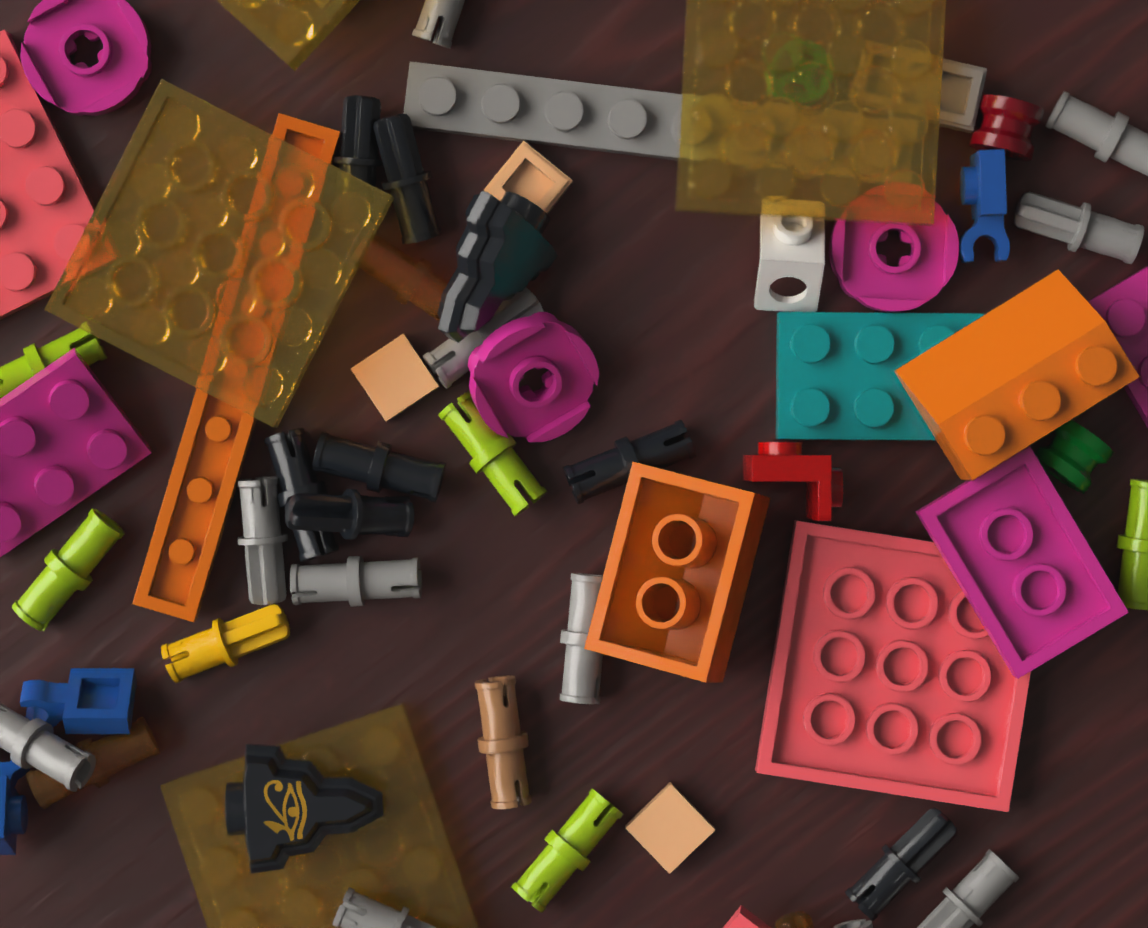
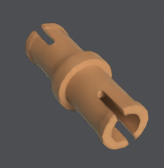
M506 675L489 677V682L486 679L477 680L474 683L478 693L483 736L479 737L477 741L479 752L486 754L492 798L490 801L491 808H517L519 801L522 806L528 805L532 802V798L529 794L523 749L529 746L528 732L521 731L515 690L516 678L515 676Z

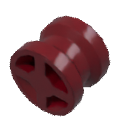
M992 94L983 95L979 105V110L983 115L981 127L972 133L969 146L978 151L1005 149L1006 159L1018 161L1032 160L1035 147L1030 138L1033 127L1042 121L1044 109L1035 104L1011 97Z

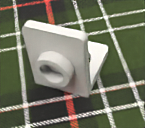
M764 198L760 206V260L754 307L757 310L816 312L825 266L824 204L817 201ZM794 277L803 281L807 287L798 295L782 296L773 292L770 285L777 279Z

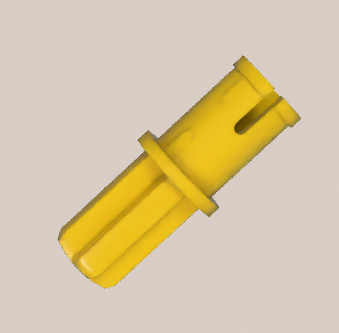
M279 604L266 606L227 622L218 618L212 621V628L176 642L161 645L163 660L170 658L173 662L165 665L171 679L178 683L183 681L184 678L226 663L229 667L238 665L239 657L286 640L290 636L289 622Z

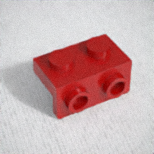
M758 442V455H743V480L806 482V518L816 521H831L832 507H842L843 472L842 468H832V455H802V442Z

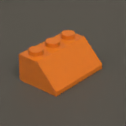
M1059 269L894 370V373L959 478L971 481L1140 377L1106 321Z
M632 462L584 649L705 683H723L771 498L754 492Z

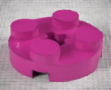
M42 0L34 8L27 21L29 26L24 35V44L21 42L20 53L24 73L31 86L44 100L71 115L98 116L121 108L133 99L151 74V40L147 27L140 15L126 0ZM81 35H85L91 42L101 39L103 49L97 54L99 62L90 68L84 62L74 65L70 59V55L77 51V45L74 40Z
M886 184L874 187L848 203L833 226L829 242L831 267L839 280L840 287L846 295L856 299L867 308L888 313L915 309L937 296L942 287L953 276L959 256V239L956 226L949 214L946 215L941 205L932 200L934 199L932 196L914 186ZM892 230L899 232L900 242L910 244L911 246L910 256L900 257L898 267L887 265L886 256L877 254L876 250L877 242L886 241L888 231Z
M537 312L529 317L518 318L502 325L483 341L482 345L477 346L468 358V368L470 371L469 389L472 401L485 423L495 433L508 438L506 433H509L514 437H526L528 442H545L567 433L579 424L591 406L588 399L593 392L594 382L598 387L599 368L592 350L576 329L559 321L553 314L548 312ZM546 368L549 370L541 376L544 386L539 390L533 391L528 385L519 388V382L524 378L523 375L530 369Z

